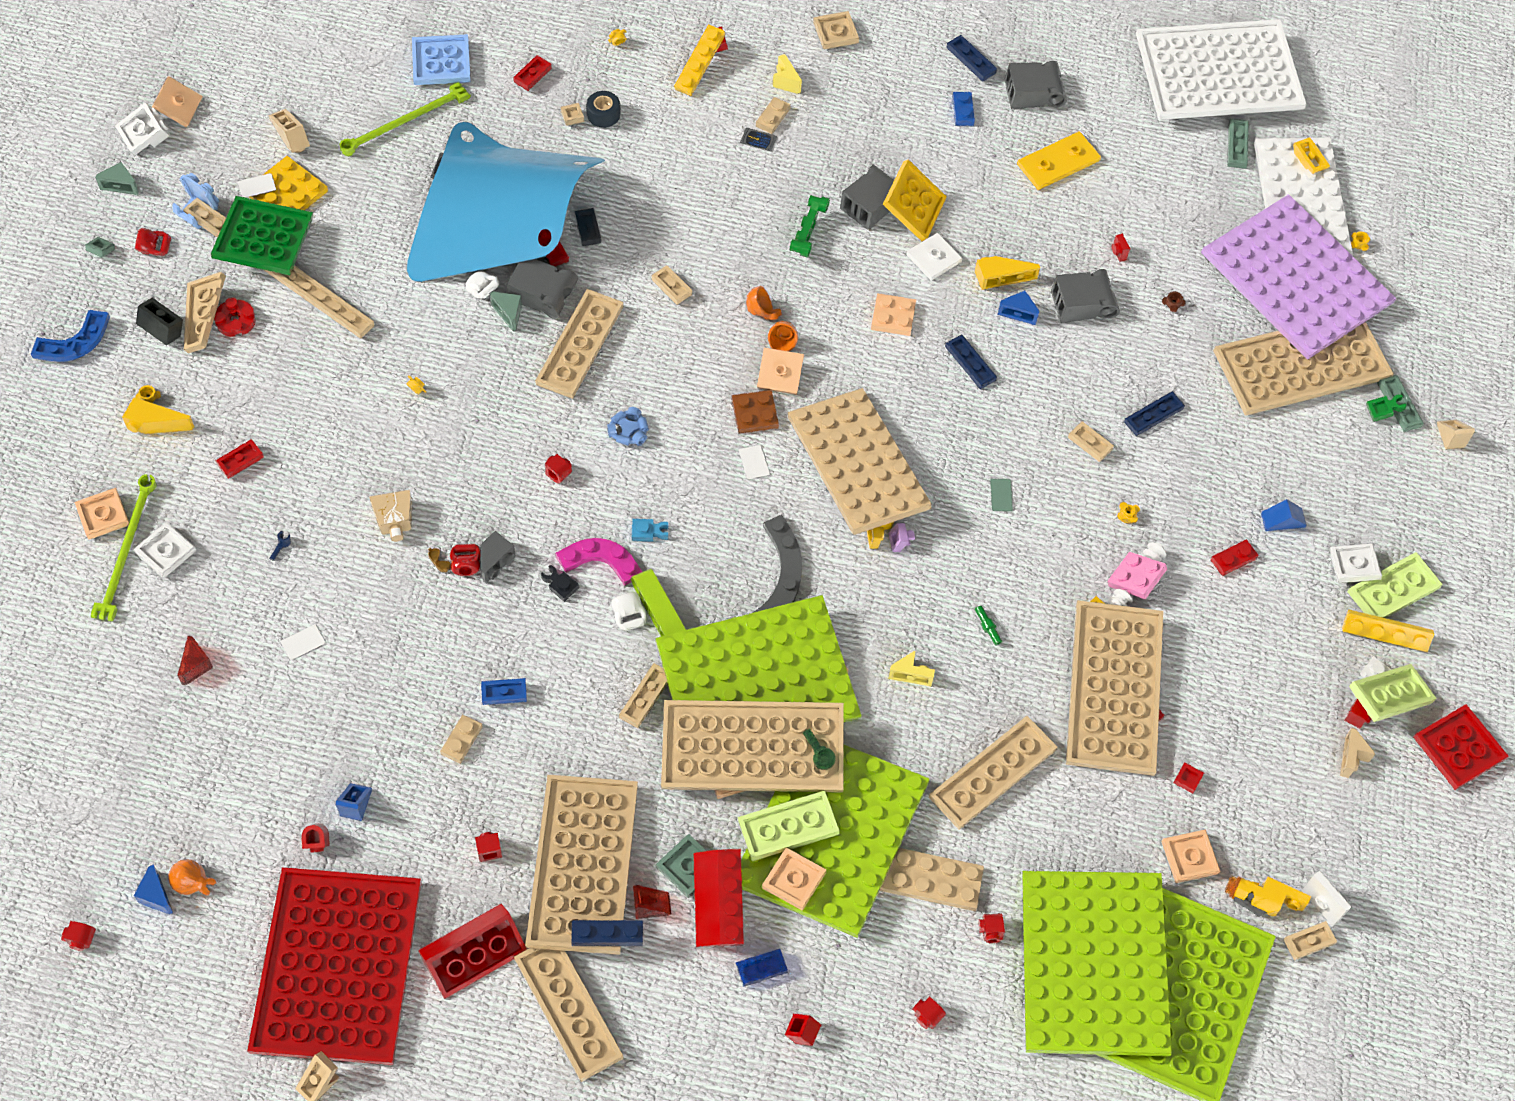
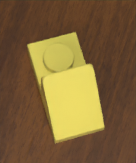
M785 54L778 56V65H776L778 73L773 75V87L796 94L801 93L802 80Z
M916 651L911 652L891 665L888 679L932 686L935 669H930L924 665L913 666Z

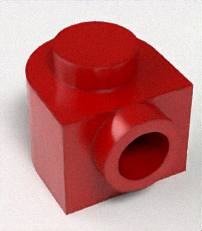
M558 454L552 455L545 463V475L560 484L572 473V464L568 459L562 458Z
M315 823L303 830L301 835L302 849L310 848V852H322L325 847L330 846L329 831L325 825Z
M1002 913L983 914L982 919L978 920L979 933L984 935V941L993 944L1003 940L1005 928Z
M70 920L69 926L65 927L62 932L61 940L67 942L71 949L83 951L84 948H90L96 928Z
M930 996L925 1001L920 999L912 1009L917 1017L916 1021L925 1029L928 1027L934 1029L946 1015L944 1009Z

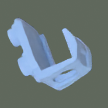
M193 173L182 175L180 182L191 197L183 209L193 200L199 198L213 210L217 211L220 201L213 194L214 189L206 182L199 185L198 182L200 180ZM173 203V212L197 229L202 227L197 223L194 216L186 214L183 209L181 210L178 205Z

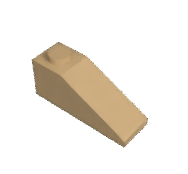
M287 109L268 115L286 147L292 153L302 152L306 147L310 146L303 125Z

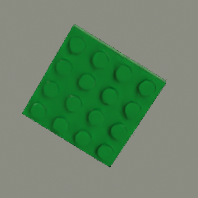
M235 196L211 251V258L290 275L313 220V212Z

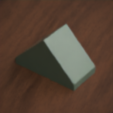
M122 162L96 174L95 178L100 190L134 195L139 194L135 179Z
M500 292L489 293L491 306L513 332L516 331L522 309L521 295Z

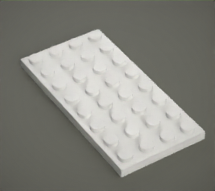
M1306 138L1255 139L1254 146L1265 209L1289 194L1353 256L1331 138H1311L1330 165L1329 168L1314 174L1309 169L1306 170L1294 153L1293 144ZM1315 159L1311 160L1315 167L1319 166Z

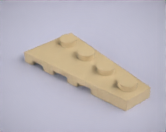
M222 272L187 283L184 350L188 354L206 348L226 275Z

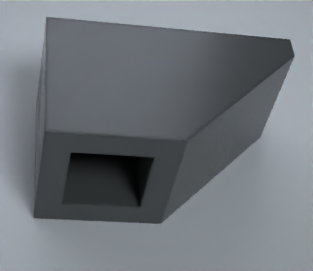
M494 531L480 545L481 573L485 584L491 579H495L499 575L500 570L505 565L511 564L515 558L514 545L497 531Z

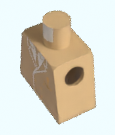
M410 490L370 496L372 510L381 534H390L391 540L394 542L403 540V531H409L412 528V498Z

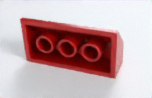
M722 849L693 853L696 947L743 946L741 849Z
M501 903L421 948L418 952L440 993L446 999L512 961L516 955L526 951L527 948L510 913Z

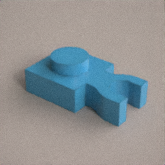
M632 519V541L653 542V537L668 540V532H661L662 529H668V522L654 524V519Z

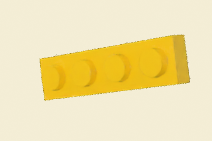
M708 24L675 83V90L689 96L693 95L726 35L724 30Z
M1348 609L1342 625L1343 632L1428 652L1434 636V630L1350 609Z

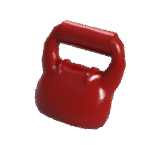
M141 228L137 233L135 250L146 255H166L169 251L171 237L164 231H152L147 228ZM162 236L161 249L158 251L156 250V243L158 237Z
M457 544L452 547L450 559L451 570L454 574L470 576L479 571V560L481 558L479 546L476 544ZM476 552L475 554H470V555H460V554H459V555H456V554H455V553Z

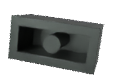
M153 297L140 304L137 308L136 324L166 346L181 337L183 319Z

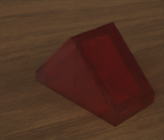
M187 636L177 675L182 685L191 683L213 668L210 659L192 636Z
M640 885L633 886L636 919L669 916L672 914L669 892Z

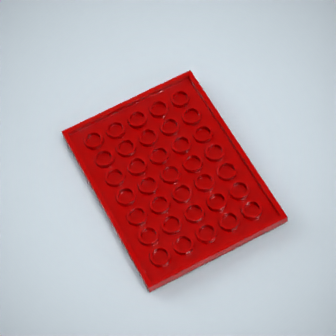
M282 867L247 1052L249 1054L313 1059L315 1054L322 1051L330 1060L394 1064L422 884L421 878Z

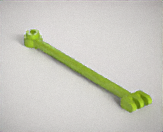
M460 82L449 86V94L356 139L347 138L341 140L339 144L340 151L345 156H351L359 145L454 99L460 104L468 100L471 95Z
M144 474L138 479L140 493L103 602H94L91 618L96 619L100 611V620H105L107 613H109L108 621H114L118 609L115 605L111 604L147 497L157 486L152 475L148 477L147 474Z

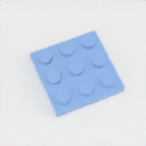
M468 34L412 37L414 85L471 82Z

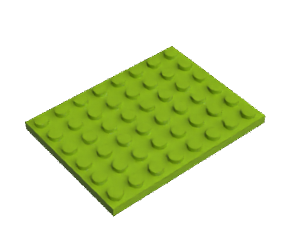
M823 595L655 638L672 700L844 703L843 723L860 719L862 716Z
M843 744V792H825L839 828V835L790 849L826 869L825 876L803 911L762 889V884L783 852L751 861L748 849H746L741 859L742 890L858 938L929 784V778ZM775 791L767 808L819 792Z
M1022 871L1026 1053L1171 1056L1162 873Z
M1163 888L1172 1054L1171 1056L1096 1055L1200 1101H1220L1276 936Z

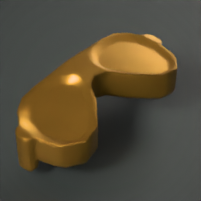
M429 548L428 557L440 572H448L451 563L449 561H439L440 550L438 548Z

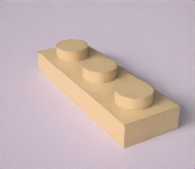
M653 663L620 712L619 718L639 728L668 684L662 667Z

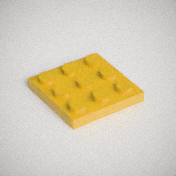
M286 156L263 174H272L276 190L250 196L249 198L306 210L328 192V187L290 157Z
M908 159L903 161L883 205L916 237L924 241L928 239L947 196Z

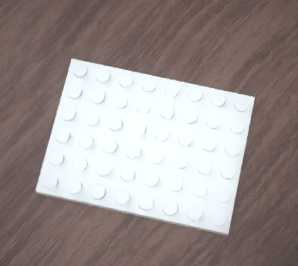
M1280 19L1137 29L1136 37L1158 120L1302 110L1306 107V101Z

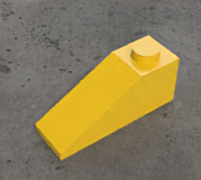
M998 256L978 259L975 267V274L981 290L1038 279L1040 271L1039 264Z
M135 397L122 416L126 428L134 433L154 434L194 429L191 416Z

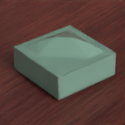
M100 237L85 244L86 251L101 258L115 249V244Z

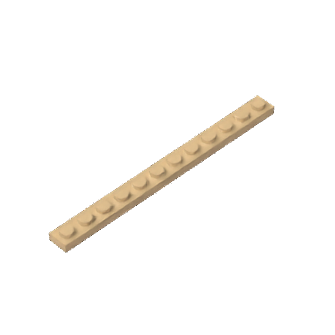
M196 198L183 211L194 216L200 226L218 238L226 217L213 210L199 198ZM296 266L293 267L290 275L264 270L360 339L374 327L373 320Z

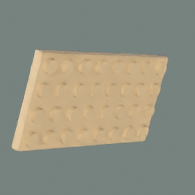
M1366 322L1308 360L1279 331L1215 346L1213 350L1245 416L1376 383L1381 379L1394 375Z
M863 388L788 412V419L853 535L931 509L930 500Z
M1077 600L1066 765L1155 776L1157 766L1163 611Z
M664 700L661 789L843 792L844 703Z
M547 775L525 943L526 948L620 955L621 946H572V920H624L638 781Z

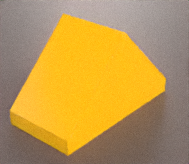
M1310 137L1293 144L1296 157L1306 170L1309 169L1312 174L1330 167ZM1315 159L1319 166L1315 167L1311 160Z

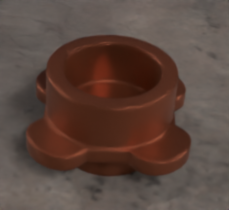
M1176 291L1170 292L1167 297L1162 299V303L1167 305L1172 312H1177L1179 307H1183L1186 304L1182 294Z

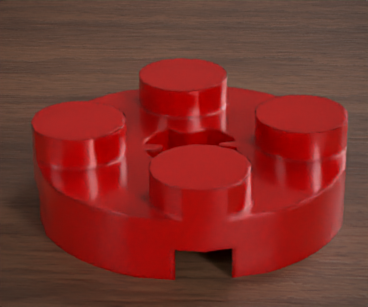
M230 297L217 308L214 322L218 331L225 336L236 337L235 334L241 333L245 335L253 329L256 323L255 312L248 302ZM233 316H238L239 319H238V320H237V319H234V320L232 321V320H231V317H233Z

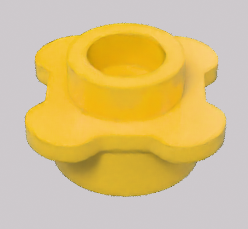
M613 30L609 34V43H612L614 46L623 44L627 40L625 36L626 30Z
M1362 231L1352 233V248L1367 251L1369 249V235Z
M408 375L410 380L406 385L417 395L422 391L426 393V390L423 388L425 384L418 377L413 379Z
M145 385L139 389L135 398L153 403L161 397L160 391H155L154 387Z
M1126 502L1120 503L1118 519L1124 523H1136L1138 521L1137 513L1140 511L1139 506L1128 505Z

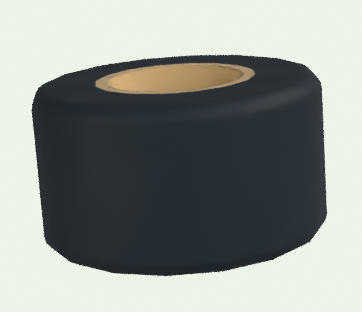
M597 91L591 94L586 103L588 120L593 125L601 128L611 127L616 124L621 114L619 98L609 91Z

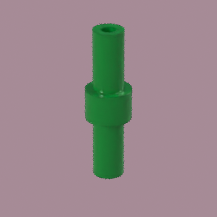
M982 606L976 607L975 612L982 622L981 626L984 632L989 634L995 646L1001 644L1002 640L995 629L996 625L992 618L988 617Z

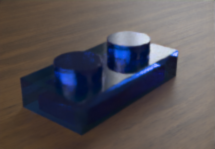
M781 949L736 962V968L743 987L788 973Z

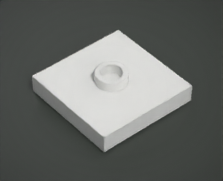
M938 233L907 251V256L931 281L962 262L961 256Z
M168 522L164 523L134 548L135 553L162 578H165L197 551Z
M1373 543L1330 547V555L1338 583L1381 580L1382 573Z
M1320 871L1314 874L1302 889L1303 893L1311 896L1310 901L1332 927L1351 908L1346 899Z

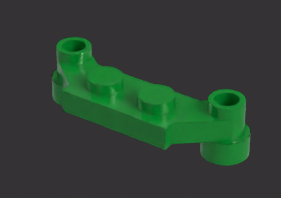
M810 195L807 205L810 207L807 216H803L801 222L802 230L797 231L795 240L792 239L790 251L800 253V256L806 258L809 257L812 248V242H809V239L816 225L818 213L827 212L830 198Z

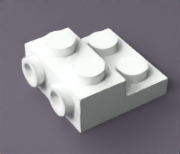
M146 103L115 125L130 152L134 155L138 154L149 144L153 147L157 146L169 136L167 133L168 125L159 119L161 117L160 112L155 110V108H151Z

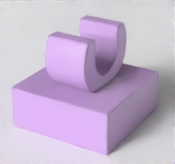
M897 523L888 533L892 552H901L905 546L911 544L910 540H915L914 531H906L905 523Z

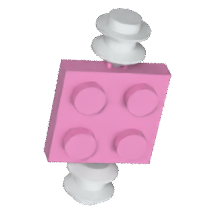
M1151 542L1147 546L1148 549L1143 551V556L1132 552L1126 555L1107 581L1109 587L1115 589L1114 596L1109 597L1110 604L1127 606V604L1129 605L1133 602L1130 594L1142 599L1148 597L1167 570L1166 564L1162 563L1161 558L1166 557L1163 545Z

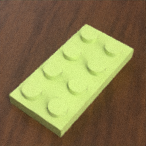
M1417 552L1382 570L1381 580L1362 581L1349 588L1348 593L1363 613L1387 618L1440 589L1443 584Z
M1412 664L1356 680L1349 686L1374 722L1432 704L1437 699Z
M825 791L738 817L751 861L784 852L786 848L794 849L839 835V828Z

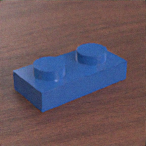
M953 92L955 126H974L972 92Z
M526 678L481 681L482 705L527 702Z

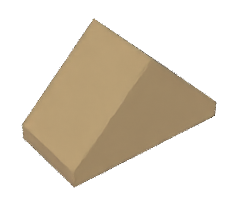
M1457 419L1437 421L1445 450L1465 448L1475 433V428Z

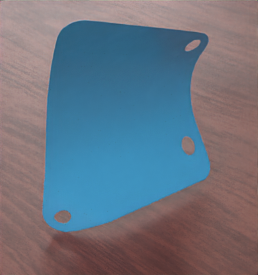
M469 122L456 124L450 133L418 223L407 261L409 277L414 281L422 282L546 256L560 241L570 197L578 179L588 168L598 165L605 160L597 157L510 148L493 140ZM463 131L470 132L474 140L472 142L464 141L461 138V133ZM575 162H587L588 164H585V165H575L574 163H575ZM548 229L551 232V241L549 245L543 247L538 242V235L541 230Z

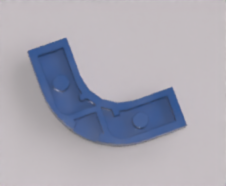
M88 310L81 330L71 338L53 340L37 337L31 351L32 358L54 362H68L88 354L102 340L110 319L109 313Z

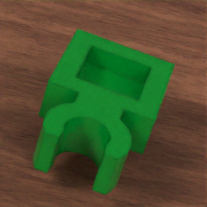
M1401 394L1395 395L1392 400H1388L1387 396L1367 401L1366 406L1373 422L1392 417L1394 410L1397 412L1404 411L1406 403L1402 405L1396 403L1401 401L1403 396Z

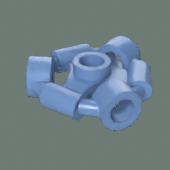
M629 407L624 412L620 411L607 424L609 438L612 437L616 439L617 443L624 445L636 444L640 446L647 439L646 433L649 430L647 419L641 415L642 412L636 407ZM616 424L620 425L621 434L617 435Z

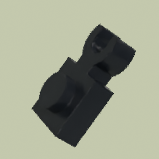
M549 565V571L552 574L548 576L542 572L541 579L546 583H550L549 590L565 602L579 589V584L564 571L558 575L556 568Z

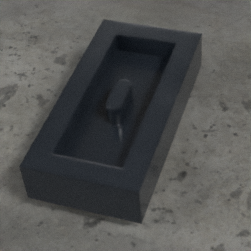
M594 208L575 211L582 247L601 244V235Z

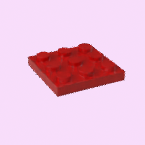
M1467 704L1413 736L1454 790H1457L1509 757Z

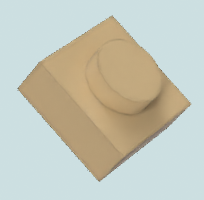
M579 103L561 107V114L566 126L584 122V116Z

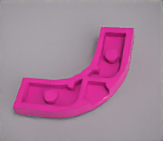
M589 538L580 540L555 553V557L566 573L584 563L601 561L608 564L616 572L624 586L631 583L632 576L642 572L632 555L623 546L607 539Z

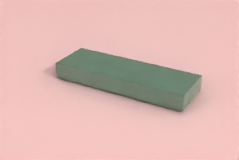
M1229 120L1227 167L1247 168L1249 121Z
M1394 375L1379 380L1377 384L1388 400H1392L1398 394L1403 396L1402 400L1396 403L1399 405L1406 403V409L1401 412L1393 411L1403 432L1421 428L1424 423L1399 377Z

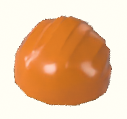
M754 287L748 293L746 305L751 314L762 316L769 320H776L782 315L781 309H773L771 299L764 287Z
M787 321L775 323L768 333V342L772 349L790 352L798 341L796 327Z
M190 859L180 860L175 863L168 874L171 888L183 895L199 891L207 896L210 894V891L206 885H214L216 883L215 879L206 877L202 865Z

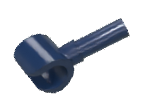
M283 531L277 534L278 544L271 554L270 560L274 561L282 548L290 546V534L285 539H283Z

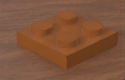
M772 390L731 395L738 434L779 428Z

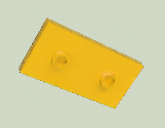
M1078 131L1019 159L1017 165L1036 189L1040 190L1099 162L1101 156L1083 134Z

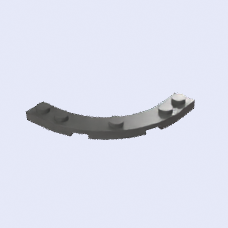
M782 514L763 522V527L777 550L781 571L774 592L754 612L793 603L799 591L802 575L801 552L797 539Z

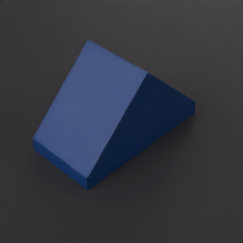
M1024 290L1001 300L997 315L1036 325L1039 309Z
M1288 499L1261 512L1265 531L1306 528L1307 526L1302 507Z
M350 783L336 800V807L340 817L362 821L372 788Z
M154 864L150 865L134 897L141 905L171 914L173 911L160 875Z

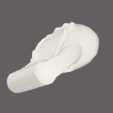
M482 271L471 275L466 282L467 292L473 294L476 298L482 299L487 298L490 295L489 293L499 286L497 277Z
M636 592L620 595L611 601L615 612L616 624L621 630L628 631L645 625L647 613L641 605L640 597ZM636 613H640L642 616L641 618L622 623L623 617L625 618Z

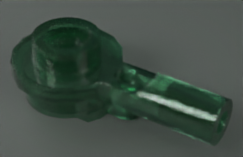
M811 729L804 731L803 735L814 750V765L821 770L832 768L836 761L834 752L825 746H821Z

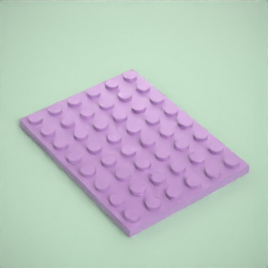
M1289 194L1203 247L1201 251L1307 360L1393 304L1396 300L1364 266Z

